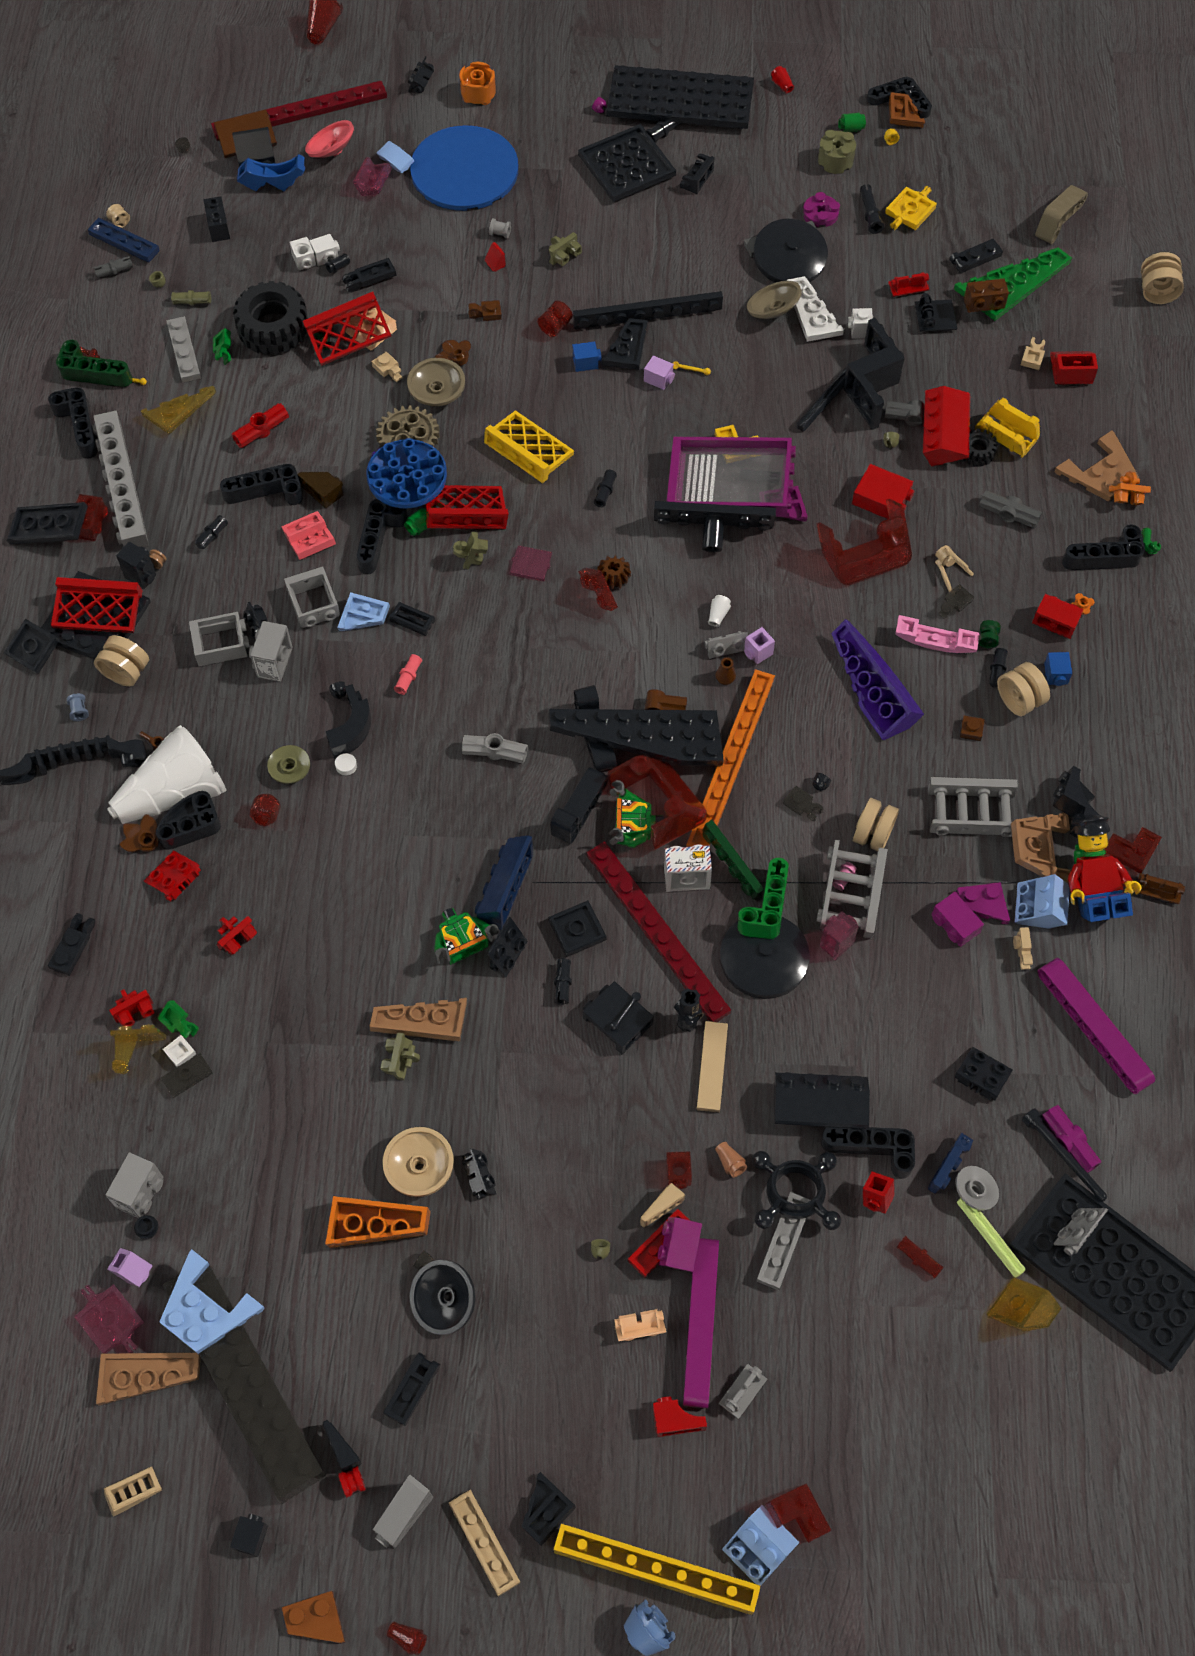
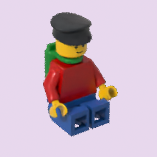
M1081 815L1072 820V824L1075 825L1074 833L1078 836V844L1075 845L1074 851L1075 864L1068 876L1071 903L1075 905L1074 898L1077 897L1080 915L1089 922L1107 920L1110 917L1132 916L1131 895L1134 892L1138 895L1142 889L1140 883L1132 880L1126 868L1117 858L1106 854L1104 848L1108 846L1107 833L1110 832V828L1107 822L1109 817L1100 815Z

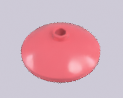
M342 120L326 126L309 140L305 148L306 153L313 158H327L340 154L353 135V124L348 120Z

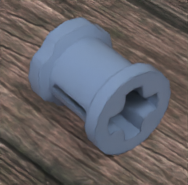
M77 693L67 697V704L71 710L69 714L71 720L82 721L88 718L89 712L84 704L85 695Z

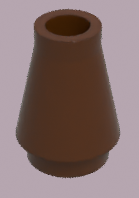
M728 657L721 660V664L715 674L716 679L722 685H729L736 679L733 660Z

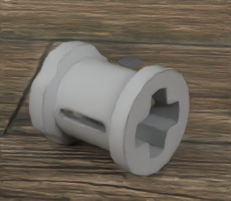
M492 218L489 235H502L508 239L511 232V222H498Z

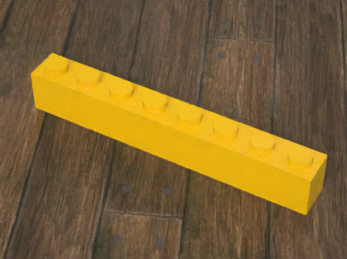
M564 1524L560 1526L554 1546V1553L746 1614L753 1615L760 1585Z

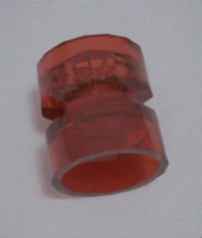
M556 300L538 318L537 322L540 329L546 335L555 337L572 320L573 314L564 302Z

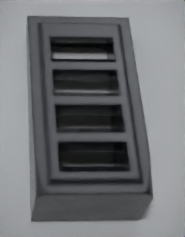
M328 1420L324 1421L323 1427L341 1470L347 1472L355 1466H360L362 1463L357 1454L333 1424Z

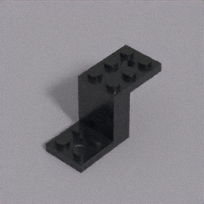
M876 318L868 320L864 347L870 355L847 364L843 387L872 430L879 428L884 400L877 392L899 384L905 360L902 351L898 350L894 340L887 335L883 325L879 324Z

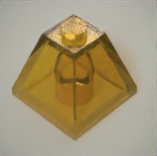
M1013 1277L986 1315L991 1319L1025 1332L1049 1327L1062 1308L1049 1290Z

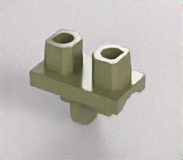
M573 232L566 238L562 237L560 239L557 236L551 238L552 245L549 246L551 258L549 263L552 265L558 263L564 266L569 261L568 254L571 253L577 257L582 253V246L577 242V234Z
M471 532L467 543L465 541H457L453 545V553L457 557L465 558L463 569H469L471 564L481 565L483 554H486L488 550V540L478 539V532Z
M397 1033L396 1038L386 1040L385 1048L388 1053H392V1058L383 1059L380 1067L384 1073L393 1075L398 1080H405L407 1068H411L412 1062H419L420 1055L415 1053L416 1046L412 1045L413 1041L407 1039L404 1033Z

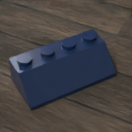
M528 835L508 838L506 845L501 846L498 855L500 859L498 864H494L492 867L490 883L486 882L484 886L482 902L478 901L475 907L477 918L490 925H497L499 930L503 928L533 858L532 837Z

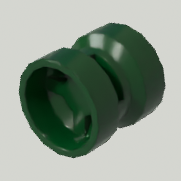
M986 620L980 624L981 634L979 635L978 644L981 647L992 649L999 645L1000 623Z

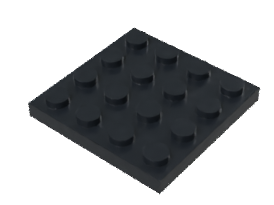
M641 124L578 149V156L613 202L676 176V169Z
M80 571L74 576V578L101 580ZM63 594L61 602L65 606L74 598L72 595ZM142 595V598H139L135 627L151 603L150 598ZM85 596L80 600L84 607L94 601L92 596ZM106 597L100 601L104 608L114 602L112 597ZM126 598L120 604L126 610L133 604V599ZM77 602L68 611L74 616L83 608ZM96 604L88 611L94 617L103 609ZM117 605L109 611V614L115 618L123 610ZM53 610L41 627L60 639L57 646L94 660L98 653L104 650L103 646L109 636L116 635L128 639L131 634L52 628ZM65 611L58 617V622L64 623L71 617ZM84 613L77 621L79 624H85L91 618L87 613ZM107 614L97 620L100 625H106L111 621ZM126 615L117 623L120 626L129 627L130 619Z

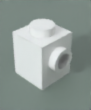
M331 234L309 240L318 266L327 263L328 259L338 257L340 247L337 240H333Z
M872 308L852 310V316L848 317V328H851L852 339L865 338L868 320L873 318Z

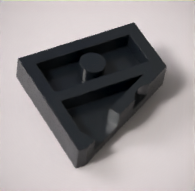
M540 1472L537 1475L536 1487L533 1495H531L529 1509L525 1514L522 1528L542 1546L573 1512L576 1506Z

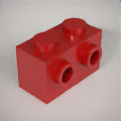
M1045 594L1032 623L1071 639L1084 609L1064 602L1055 596Z

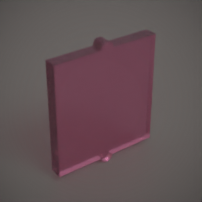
M518 545L515 557L512 558L513 564L510 575L544 581L547 570L550 569L549 563L552 552Z

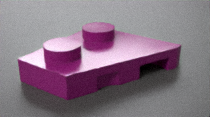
M1001 882L957 888L956 893L979 917L985 919L991 917L1002 921V924H1009L1010 918Z

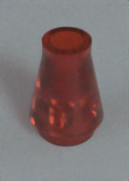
M395 1621L392 1622L387 1631V1637L395 1641L409 1655L415 1654L418 1656L427 1642V1635L423 1634V1630L402 1625Z

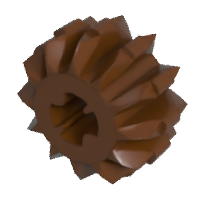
M616 554L613 558L607 555L606 560H601L597 568L599 582H603L604 588L610 585L612 590L614 586L621 589L622 584L627 585L628 579L631 577L629 562H625L624 557L617 559Z

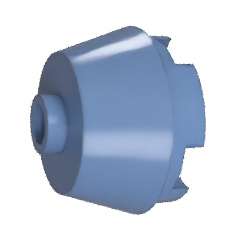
M644 1600L640 1605L636 1604L624 1624V1629L631 1646L635 1650H639L643 1655L650 1656L669 1649V1644L675 1640V1633L673 1631L668 1632L666 1626L667 1618L656 1605L653 1604L649 1607L647 1600Z

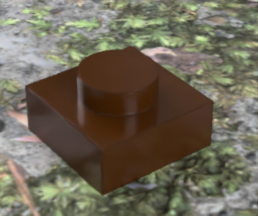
M964 715L960 738L981 741L985 719Z

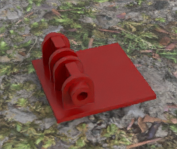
M173 851L150 873L144 882L165 894L164 897L171 902L172 899L176 900L182 893L180 889L183 891L186 889L182 883L189 886L190 882L192 883L199 876L201 871L200 865Z

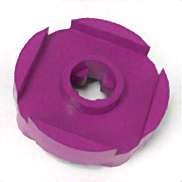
M818 192L815 196L805 201L803 217L806 222L813 221L815 227L825 224V227L831 226L838 220L840 204L825 193Z

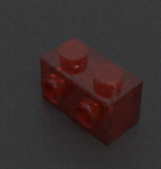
M79 494L76 503L85 502L88 508L78 539L96 541L98 534L102 531V521L107 516L108 508L105 506L102 497Z

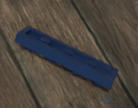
M98 218L88 229L89 235L148 263L160 251L158 245L101 218Z

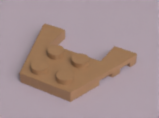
M1113 431L1101 437L1097 443L1109 454L1107 457L1084 472L1068 459L1057 466L1054 472L1059 476L1063 474L1070 478L1069 481L1074 484L1080 483L1087 487L1086 490L1108 502L1112 500L1114 492H1109L1110 485L1117 486L1119 483H1123L1120 482V478L1129 471L1135 472L1137 478H1139Z
M1063 812L1059 815L1049 814L1045 817L1037 818L1036 816L1014 820L1011 823L1015 863L1041 877L1055 874L1068 883V876L1071 870L1056 867L1052 831L1065 834L1070 830L1068 815Z

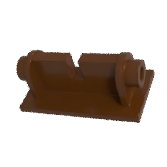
M1139 874L1138 883H1140L1142 889L1138 894L1180 904L1181 895L1185 891V886L1182 883L1153 877L1149 874Z

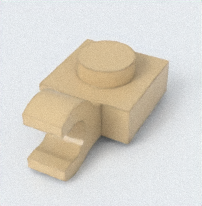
M388 352L371 361L372 367L383 377L389 374L395 382L403 378L399 374L401 369L398 362Z

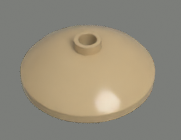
M414 1127L400 1132L389 1142L383 1155V1170L389 1184L398 1192L411 1197L431 1195L441 1189L449 1180L454 1165L453 1152L445 1137L437 1131L425 1127ZM421 1163L424 1165L421 1170L415 1168L417 1164Z

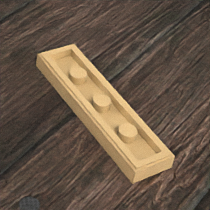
M705 1021L697 1110L720 1113L727 1023Z
M469 1490L449 1502L455 1517L498 1597L520 1584V1580L472 1491Z

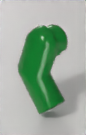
M1143 528L1141 533L1145 550L1149 554H1156L1161 550V544H1157V541H1151L1152 530L1150 528Z

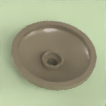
M781 281L768 285L750 298L747 304L748 312L751 316L759 319L780 317L798 303L802 295L801 287L794 281Z
M430 358L419 362L411 369L407 378L409 393L416 401L428 406H443L455 401L462 394L465 388V375L460 366L451 360Z

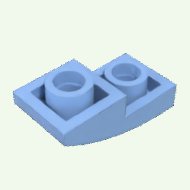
M390 141L377 152L380 159L388 162L392 169L400 173L408 170L414 162L410 155Z

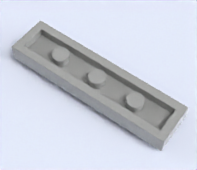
M185 316L166 320L182 383L201 379Z
M790 1192L787 1199L788 1202L795 1204H804L811 1201ZM781 1215L757 1282L776 1290L780 1289L806 1218L794 1219Z

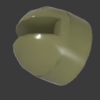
M155 271L149 276L151 284L156 288H161L166 283L165 276L161 271Z
M886 432L883 437L884 445L887 448H895L899 443V434L896 432Z
M596 1239L591 1242V1253L594 1258L597 1259L599 1256L605 1259L609 1255V1241Z

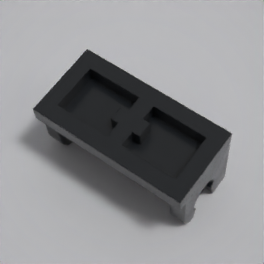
M701 153L698 154L697 158L702 159L704 162L695 161L689 173L683 175L680 188L698 194L714 171L715 157H709Z

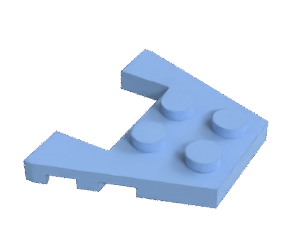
M191 1249L160 1319V1323L199 1354L225 1337V1334L237 1326L240 1327L246 1323V1320L255 1314L261 1313L265 1308L246 1293L230 1313L225 1311L193 1285L210 1264Z

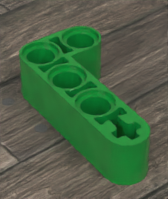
M774 858L769 863L762 908L745 907L739 911L738 931L740 934L764 939H774L779 935L789 868L788 862L785 859Z

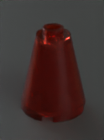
M309 0L307 38L312 44L317 45L324 42L343 11L342 3L339 4L337 0Z

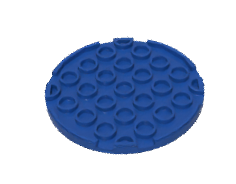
M468 125L445 128L428 136L412 155L414 162L410 165L412 182L417 191L425 196L426 200L439 207L459 211H467V208L478 207V209L492 205V202L502 199L513 188L519 169L517 154L512 145L503 136L483 127Z

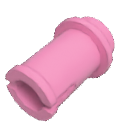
M846 862L841 865L840 872L856 874L857 868L852 863ZM834 879L832 885L836 889L843 891L848 882Z

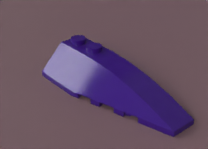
M845 619L831 634L839 655L843 657L846 666L844 668L846 673L850 675L853 684L851 686L853 691L857 693L860 709L882 740L910 729L924 713L876 650Z

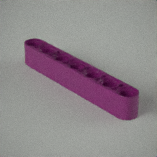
M1055 958L1038 969V975L1045 986L1133 1094H1138L1155 1082V1076L1150 1068L1060 958Z
M699 1238L692 1272L683 1406L708 1408L719 1240Z

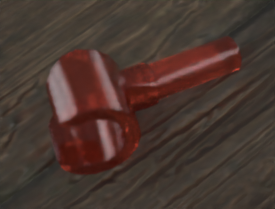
M80 346L82 353L87 354V357L100 358L95 348H92L90 351Z

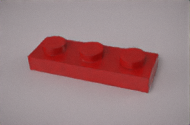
M679 1209L670 1216L689 1220ZM664 1223L628 1258V1262L644 1278L660 1262L658 1250L664 1242L665 1236L662 1234Z

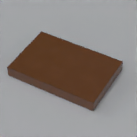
M266 109L214 122L225 158L237 155L233 132L268 127L272 146L277 145Z

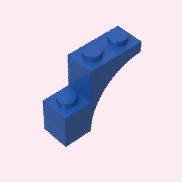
M298 154L289 161L276 164L261 163L247 158L238 168L237 182L254 191H257L261 186L263 187L266 182L285 191L294 184L298 176H302L304 173L305 157Z

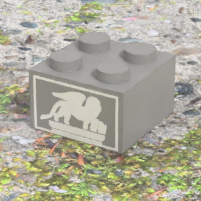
M263 621L261 627L256 631V641L254 646L250 647L249 657L252 659V667L255 669L258 678L281 682L293 648L287 625Z
M129 1152L109 1187L106 1197L115 1208L140 1218L149 1211L152 1205V1197L155 1192L157 1193L161 1189L163 1175L154 1163Z

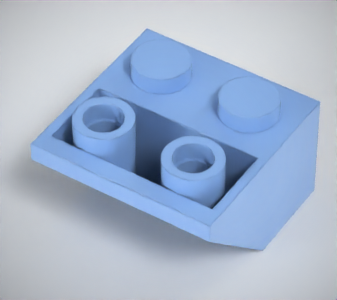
M1055 874L1019 882L1017 884L1015 923L1047 929L1067 925L1069 884Z
M761 1505L745 1521L722 1550L755 1584L761 1586L799 1544V1541Z

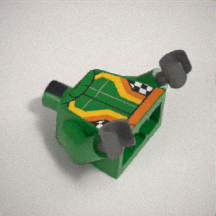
M616 780L611 783L615 788L610 790V795L616 796L619 794L620 797L617 798L616 828L608 833L614 836L610 839L612 845L621 844L635 848L646 842V840L651 839V828H664V815H651L650 803L625 789L623 782Z
M453 908L445 910L442 913L445 922L439 925L440 931L435 937L434 951L437 963L441 964L440 961L442 959H448L451 965L488 948V939L492 942V936L500 933L497 925H490L475 916L471 917L467 912L457 916Z

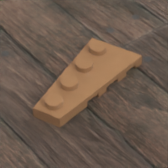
M461 998L459 1001L454 1002L441 1000L434 1004L420 1002L414 1006L400 1004L374 1007L370 1031L390 1034L404 1033L408 1036L460 1041L467 998Z
M101 1354L96 1405L99 1406L199 1380L201 1354Z

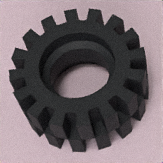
M972 429L969 433V458L963 460L966 461L968 459L967 463L970 465L973 462L976 467L978 463H980V467L984 466V463L988 465L990 461H993L998 445L996 437H992L993 434L991 432L987 434L985 429L983 432H981V429H977L976 432ZM972 445H981L986 450H976Z

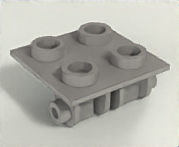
M1080 1208L1076 1210L1071 1217L1070 1223L1059 1231L1054 1245L1065 1246L1064 1251L1070 1256L1073 1253L1076 1254L1083 1243H1085L1086 1238L1098 1226V1222L1108 1209Z

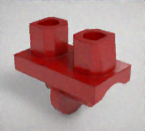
M235 916L230 920L222 917L219 921L223 926L217 932L220 935L226 931L229 933L219 940L216 946L233 956L241 949L240 944L234 939L241 934L249 942L257 935L256 930L251 925L252 919L247 916L237 926L233 927L238 921Z
M124 989L120 992L123 997L116 1000L117 1006L109 1010L115 1021L120 1023L124 1029L134 1025L135 1021L131 1015L140 1011L143 1018L154 1014L153 1001L146 989L138 994L136 990L129 994Z

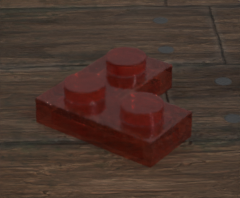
M583 568L578 571L581 576L580 582L585 589L595 591L597 595L596 601L602 609L613 611L618 608L602 571L590 568Z
M1144 827L1141 828L1133 843L1113 833L1108 841V846L1104 850L1106 854L1117 858L1121 864L1138 873H1142L1162 837Z
M807 1484L765 1504L777 1528L796 1519L808 1543L832 1531Z

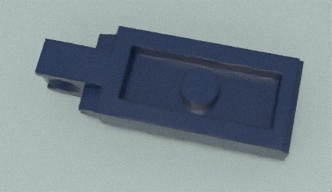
M964 1133L958 1136L928 1185V1190L935 1194L940 1188L944 1190L951 1180L948 1176L951 1170L955 1171L962 1161L959 1156L970 1150L973 1139Z

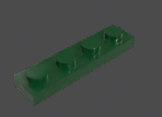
M710 820L702 829L704 839L714 846L718 858L721 861H725L729 866L730 874L740 881L744 893L747 896H751L753 900L762 894L764 888L715 822Z

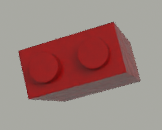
M870 464L854 491L852 504L896 522L898 516H903L907 505L905 503L911 501L915 490H912L914 481Z

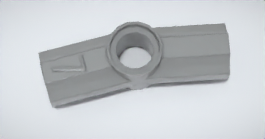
M496 733L490 734L487 737L464 735L462 754L488 756L492 760L502 758L522 764L527 757L528 745L503 739L501 735Z

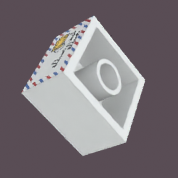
M694 845L692 847L673 846L665 848L664 872L666 892L710 889L712 867L709 846Z

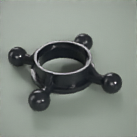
M758 1151L753 1155L752 1163L754 1167L759 1170L765 1169L771 1174L766 1188L767 1198L771 1207L768 1210H760L756 1213L755 1223L759 1228L767 1229L771 1227L774 1216L778 1213L794 1219L807 1218L816 1213L822 1218V1223L826 1229L836 1230L840 1227V1215L835 1211H827L823 1207L826 1188L821 1174L824 1171H831L836 1167L837 1158L834 1154L830 1152L821 1154L816 1166L801 1160H791L781 1165H774L771 1163L769 1154L765 1151ZM788 1173H801L808 1176L815 1183L817 1194L807 1203H791L779 1195L776 1183L782 1176Z

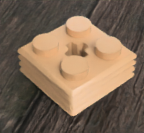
M377 309L369 310L366 317L375 320L378 313ZM382 311L392 334L397 330L396 320ZM354 316L350 319L349 324L357 327L361 318ZM364 320L361 329L370 332L373 323ZM376 325L373 334L378 336L386 333L384 327ZM347 327L345 332L353 337L356 330ZM359 332L356 340L362 343L366 341L368 335ZM384 340L377 342L373 345H370L366 348H368L369 350H373Z

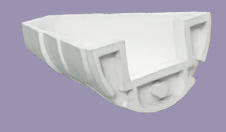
M180 725L147 757L135 774H131L108 802L110 807L107 810L113 819L118 817L121 823L124 824L140 820L145 814L149 816L159 815L160 812L170 810L181 799L197 791H206L212 798L219 796L227 790L218 772L214 771L210 759L188 730Z

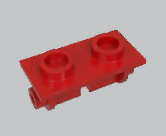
M921 272L920 274L912 275L911 278L909 276L894 277V279L888 281L893 297L929 291L926 282L929 281L928 273Z

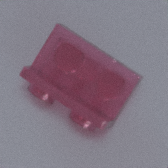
M366 157L353 180V184L361 196L377 195L381 192L392 167L389 163L374 165L370 157Z

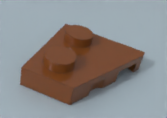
M891 92L889 96L890 124L923 128L925 120L924 118L920 119L918 116V109L912 103L909 95Z
M333 1591L282 1607L289 1635L341 1644L345 1643Z

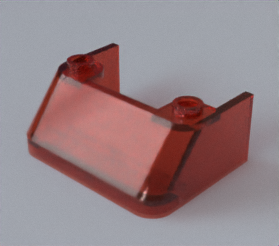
M887 499L889 519L882 521L878 525V539L843 550L841 543L834 538L833 529L821 522L816 523L822 553L840 583L849 585L904 566L910 562L912 550L902 504L892 499Z
M639 755L608 771L610 790L615 788L611 783L616 780L623 782L624 788H627L650 776L669 799L664 805V811L668 817L651 826L653 847L656 850L703 824L707 818L706 809L669 763Z

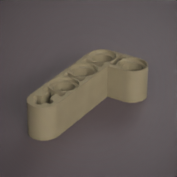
M1070 185L1047 206L1038 225L1035 237L1053 244L1058 237L1062 225L1083 206L1088 192Z

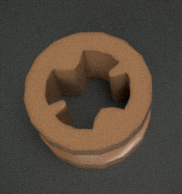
M150 550L149 556L154 564V568L161 569L163 563L167 560L165 555L157 550Z

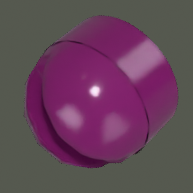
M598 97L592 105V110L597 113H604L603 108L607 109V103L604 99Z

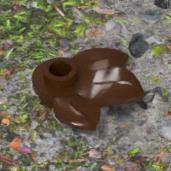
M446 340L442 344L443 351L435 355V358L451 360L458 366L464 365L468 362V351L471 349V344L467 340H463L460 343L456 340Z
M145 814L140 825L123 824V832L126 839L120 843V846L128 852L138 850L150 852L156 849L159 844L156 836V829L158 827L156 821L151 816Z

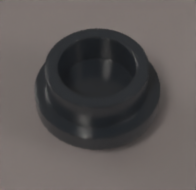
M150 1215L141 1216L134 1225V1231L141 1239L154 1237L159 1229L157 1220Z

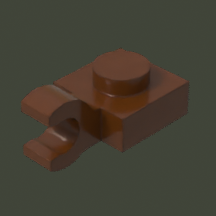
M499 300L482 301L481 306L476 303L468 304V313L471 319L482 317L483 321L502 320Z

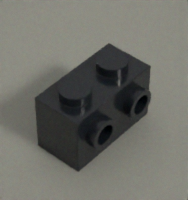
M128 542L116 557L125 579L130 582H138L140 587L145 589L155 579L154 564L146 548L138 547Z

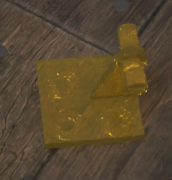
M141 1025V1029H132L131 1026H119L117 1030H111L110 1035L115 1038V1060L112 1062L114 1072L117 1074H126L128 1072V1064L137 1041L166 1040V1035L155 1028V1025Z

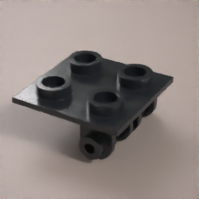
M924 293L920 301L914 302L919 332L957 330L952 299L932 300L928 293Z
M511 917L507 919L487 952L491 958L489 968L496 972L499 969L504 977H507L510 970L513 969L516 960L528 942Z
M972 1047L956 1072L955 1078L958 1079L957 1082L967 1087L972 1083L971 1090L976 1085L978 1087L976 1090L977 1094L982 1089L980 1093L982 1096L986 1097L989 1101L991 1099L995 1101L1013 1069Z

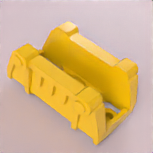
M1005 398L998 400L975 425L974 429L976 431L981 429V432L985 429L987 434L991 432L993 434L992 437L995 436L997 442L1009 448L1010 452L1014 451L1021 455V458L1028 453L1040 436L1039 418L1028 416L1011 406ZM990 415L998 419L999 423L994 421L993 418L990 417ZM1023 436L1030 438L1032 442H1030L1029 440H1024Z

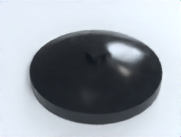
M788 218L773 221L759 232L755 240L753 255L760 272L775 283L804 276L811 282L822 273L828 257V248L823 235L814 226L802 220Z
M784 917L781 920L780 933L774 939L744 936L738 931V921L735 922L726 932L720 950L721 967L728 981L740 992L761 999L781 997L794 990L805 977L810 959L809 946L805 936L795 924Z

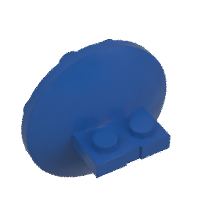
M407 438L386 443L376 451L368 463L366 477L371 492L381 502L397 508H414L432 501L439 495L446 483L447 468L443 456L436 448L423 441Z

